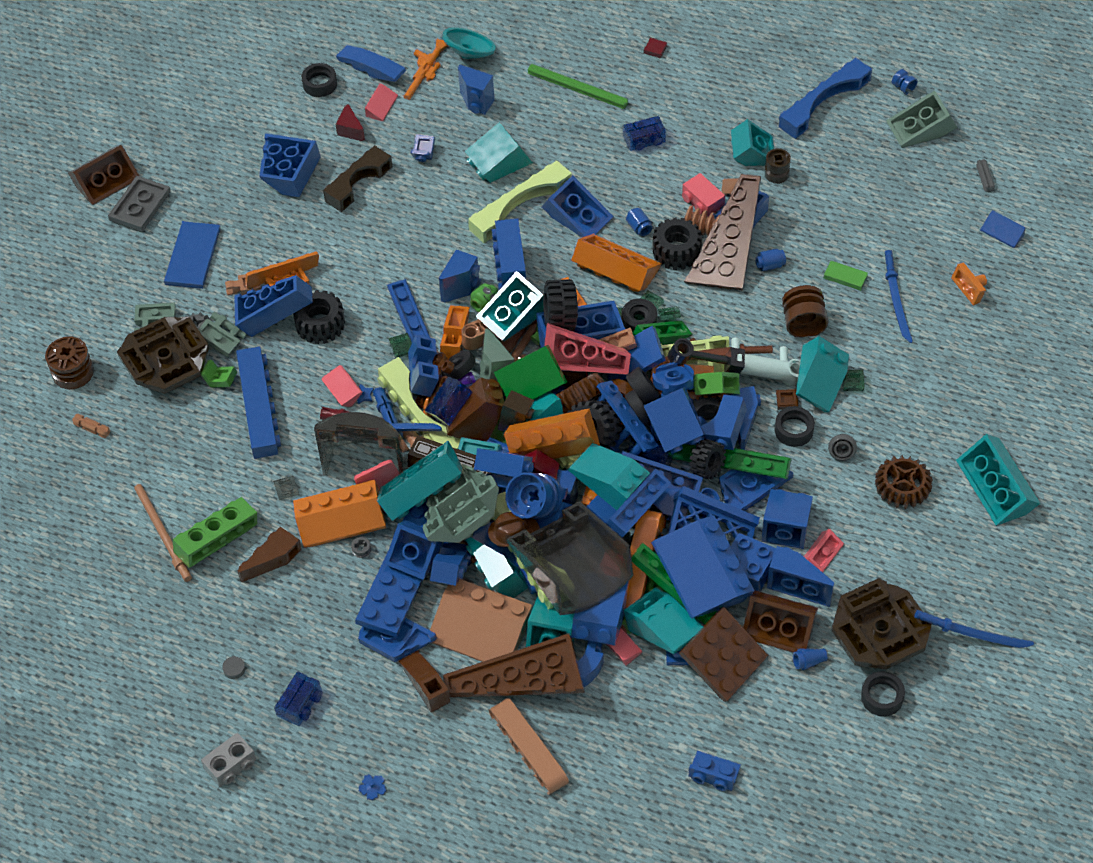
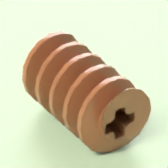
M690 205L685 215V221H692L693 225L696 224L698 230H701V235L706 234L708 236L720 215L714 219V213L712 212L707 217V210H704L701 215L700 208L693 212V206Z

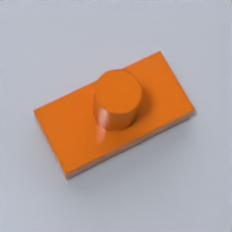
M965 263L957 264L951 279L972 305L980 303L986 291L983 287L987 284L986 276L983 274L974 276Z

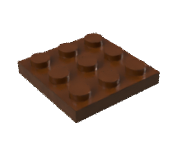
M725 607L720 608L679 652L683 659L724 702L731 698L768 657V654Z

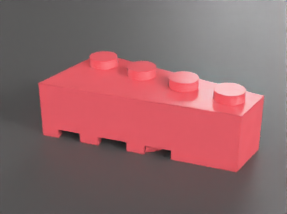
M547 323L545 346L549 345L561 370L613 374L629 373L631 354L626 349Z

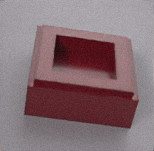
M650 37L644 48V54L661 58L667 48V42Z

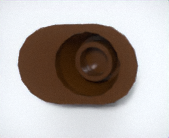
M512 512L501 514L488 529L490 540L501 547L533 542L540 533V526L535 519L520 518Z

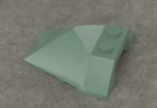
M461 464V477L454 483L448 482L443 486L442 491L436 495L431 494L427 498L426 505L429 507V511L425 512L427 524L423 525L426 538L429 541L460 543L462 540L471 537L479 527L487 525L495 514L499 490L495 479L490 475L486 476L481 471L477 472L472 467Z

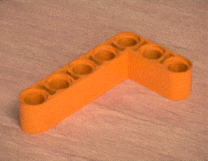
M647 510L636 522L623 579L629 580L626 608L644 596L648 576L629 559L642 543L653 552L655 551L652 541L656 540L658 536H663L662 530L666 526V517L663 513Z

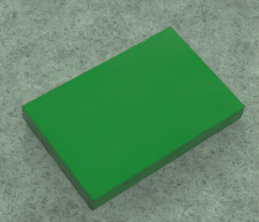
M549 345L494 372L506 398L512 390L530 399H535L567 382Z

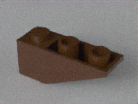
M279 527L268 536L262 546L255 549L253 555L247 561H244L239 566L237 572L240 581L245 582L289 564L302 550L300 540L282 527Z
M419 651L398 661L431 713L450 703L449 689L438 672Z

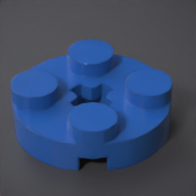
M677 363L663 364L656 368V373L652 375L653 385L658 390H661L664 395H668L683 387H686L687 390L694 387V371L686 364H684V367L678 366Z

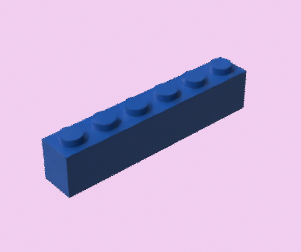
M260 346L236 350L253 457L257 459L279 455L278 447H281L280 436L275 435V431L279 429L277 418L273 419L272 414H276L274 402H270L269 399L273 398L272 387L267 386V382L271 380L269 370L264 368V366L268 365L266 354H262Z

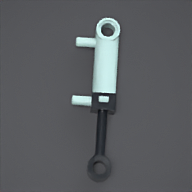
M737 337L732 338L731 348L725 356L694 351L692 343L684 338L678 339L668 352L669 361L677 363L678 366L684 365L687 360L692 358L724 364V372L780 380L788 386H794L798 382L800 360L792 359L788 361V348L785 346L780 347V360L745 354V349H740V339Z

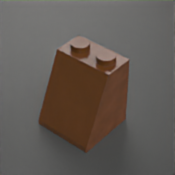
M479 378L444 407L443 414L448 436L485 442L489 440L500 418L504 404L499 382L494 379Z

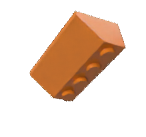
M595 234L578 239L571 261L577 263L578 267L583 269L589 268L596 275L607 276L611 278L612 282L617 284L623 283L635 292L646 289L662 263Z
M590 409L510 425L504 433L509 453L523 456L538 449L550 458L556 459L584 453L592 443L600 446Z
M371 480L293 500L295 519L303 547L317 546L385 529L384 510L377 502L380 489L376 481Z

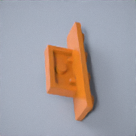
M316 251L247 272L245 286L247 289L262 284L273 286L277 281L295 275L309 284V279L304 271L318 266L319 254Z

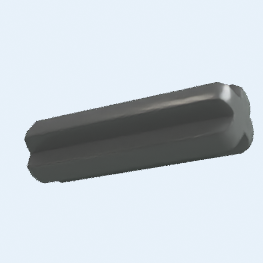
M979 159L976 167L984 191L992 192L994 191L995 184L988 163L985 159Z

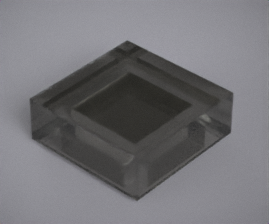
M293 475L273 481L279 500L299 495Z

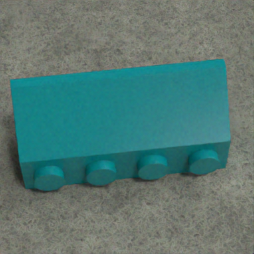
M985 434L956 459L996 526L1025 516L1041 504L1000 438Z
M449 441L445 442L380 487L377 502L392 521L397 517L399 519L403 518L409 513L410 508L413 506L419 507L426 501V497L431 494H438L443 490L445 484L448 482L454 483L461 477L462 465Z

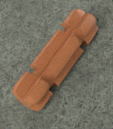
M76 414L72 419L74 425L82 426L83 429L94 434L99 433L98 436L106 438L110 434L108 426L100 425L101 423L81 414Z

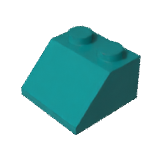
M748 119L731 130L734 160L744 166L766 165V155L770 150L774 149L773 136Z

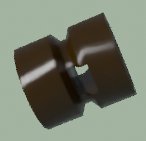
M776 148L770 150L766 155L765 177L771 183H784L789 178L791 156L786 150Z

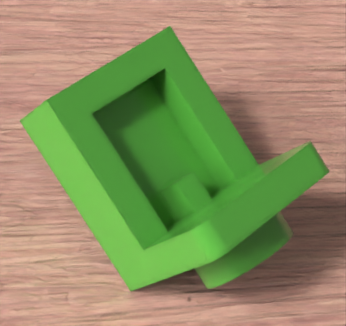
M208 360L201 375L212 388L230 387L238 371L234 366L217 367L213 360Z

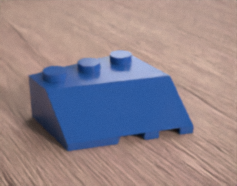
M265 133L260 179L282 195L300 197L321 158L316 141Z

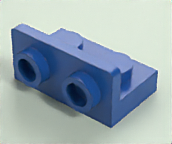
M697 750L693 763L690 764L688 777L699 784H704L705 782L712 784L720 791H732L741 764Z

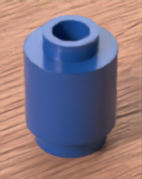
M634 208L628 212L626 221L636 234L643 237L652 231V222L641 208Z
M772 249L762 251L755 258L757 268H761L762 271L777 269L786 264V256L783 250Z

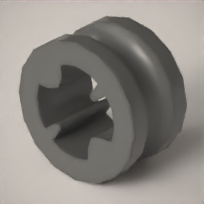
M358 537L353 540L351 548L354 556L364 558L370 554L371 546L368 539ZM363 544V550L359 551V546Z

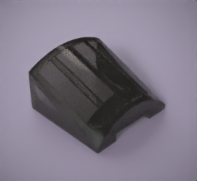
M346 412L330 416L314 426L323 475L328 474L334 448L353 443L379 444V448L396 449L399 472L402 473L409 468L407 467L410 449L398 431L378 416L362 412Z
M580 501L563 509L562 518L530 534L524 529L507 538V543L559 615L582 612L600 604L614 595L633 577L630 545Z

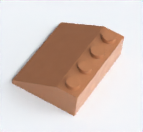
M459 579L456 586L448 584L443 593L430 631L436 633L437 637L432 643L481 662L517 651L527 631L528 619L533 606Z

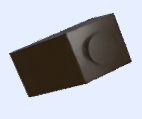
M511 390L502 406L498 430L505 431L510 425L523 423L527 420L531 421L535 413L533 409L534 400Z

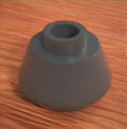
M838 434L830 440L828 450L834 459L847 461L856 454L857 443L853 437L847 434Z

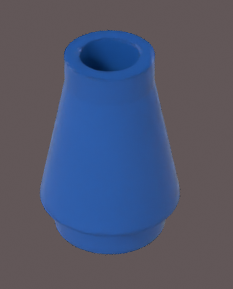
M824 648L798 649L793 653L794 666L796 669H802L803 671L828 659Z

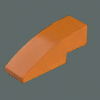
M454 305L449 307L440 344V352L445 353L448 358L463 351L462 328L468 324L470 307Z

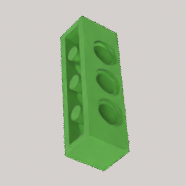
M242 497L231 501L227 506L213 512L208 518L197 522L187 531L179 533L173 539V552L190 568L258 524L257 511Z

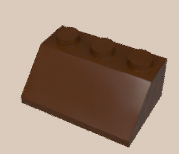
M122 144L109 149L68 172L76 188L91 205L129 185L136 176H139Z
M755 590L750 597L743 628L758 643L790 652H796L798 649H807L818 607Z

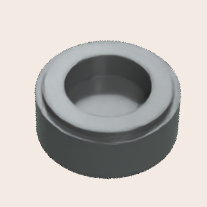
M233 656L224 661L222 668L227 678L238 679L245 673V664L241 658Z

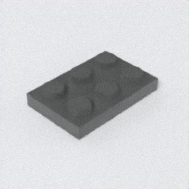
M136 176L109 213V221L143 232L170 194V187Z

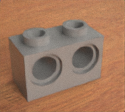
M238 732L201 759L204 770L219 787L233 782L238 773L242 770H249L254 765V761H256L254 750ZM238 753H244L240 757H235ZM219 767H225V769L217 771Z

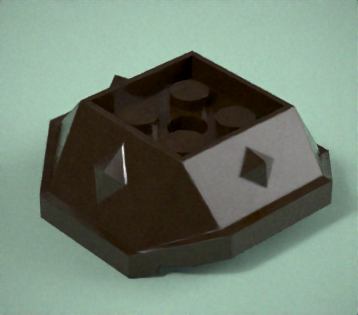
M163 317L129 333L122 346L118 349L117 354L137 385L166 394L201 376L209 346L190 317Z
M878 578L840 596L831 631L855 666L887 670L925 651L932 624L914 618L915 612L922 610L908 590L888 584L887 581Z

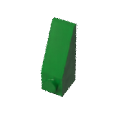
M683 321L637 325L633 332L635 336L653 326L662 345L674 344L680 338L686 339L692 336L691 331Z

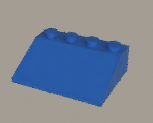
M714 515L692 522L652 541V545L691 619L718 611L722 607L727 608L743 603L755 591Z

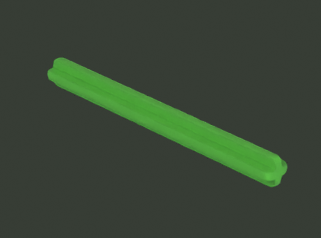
M530 64L528 67V74L622 109H625L628 105V99L535 64Z

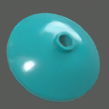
M447 28L442 34L445 44L464 59L488 57L496 49V45L491 39L469 29Z

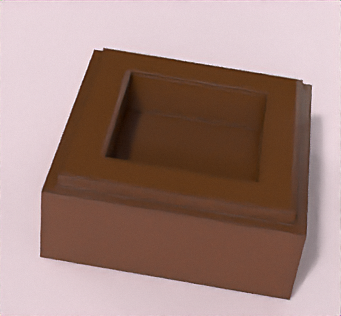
M796 389L776 390L778 410L793 406L798 407Z

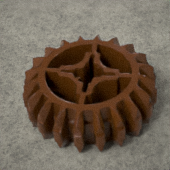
M598 373L587 376L556 395L561 399L563 414L572 410L571 407L573 405L588 401L601 393L597 385L604 381Z
M903 455L899 459L893 456L891 461L886 459L884 464L879 466L875 475L877 494H881L882 500L888 498V505L895 502L896 508L900 504H903L905 509L908 507V504L913 508L916 506V503L921 505L924 499L927 500L933 482L930 470L926 469V464H919V459L913 461L911 456L908 459H904ZM889 476L893 478L892 484H890L887 480ZM915 479H918L920 482L918 488L915 486Z

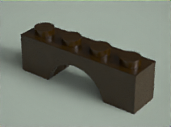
M374 145L362 157L353 162L346 171L339 174L331 184L325 187L323 190L325 202L342 213L354 202L352 187L356 182L368 177L381 178L393 168L391 155Z

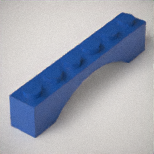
M857 58L847 62L843 68L834 72L826 81H822L813 91H809L800 101H796L792 107L783 111L779 116V128L794 139L798 138L808 130L810 117L817 106L836 94L861 89L871 81L872 68Z

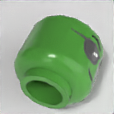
M486 283L478 286L470 295V304L473 309L480 312L498 293V289L494 285Z

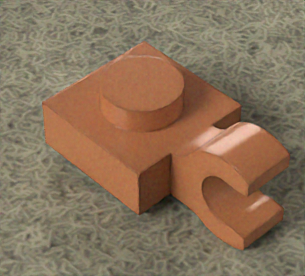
M246 274L238 275V280L225 282L227 296L237 294L239 291H241V295H246L249 290L258 291L261 288L258 285L247 289L245 286Z

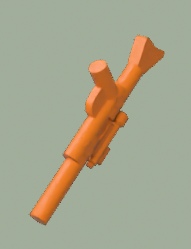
M436 39V48L432 54L429 53L427 55L418 49L415 50L414 56L418 57L417 65L419 69L412 78L414 81L403 96L405 99H411L424 78H426L427 82L435 78V72L440 68L441 64L439 62L434 64L440 53L448 47L444 40Z

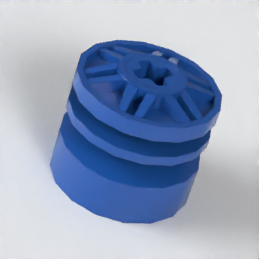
M522 472L515 475L509 481L505 500L510 511L520 518L547 519L559 510L562 504L563 492L557 480L547 474Z

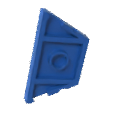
M730 470L719 477V485L724 503L745 511L769 495L771 489L776 490L792 479L794 473L789 470L787 480Z
M405 618L397 638L363 626L358 637L360 644L394 662L437 639L436 633Z

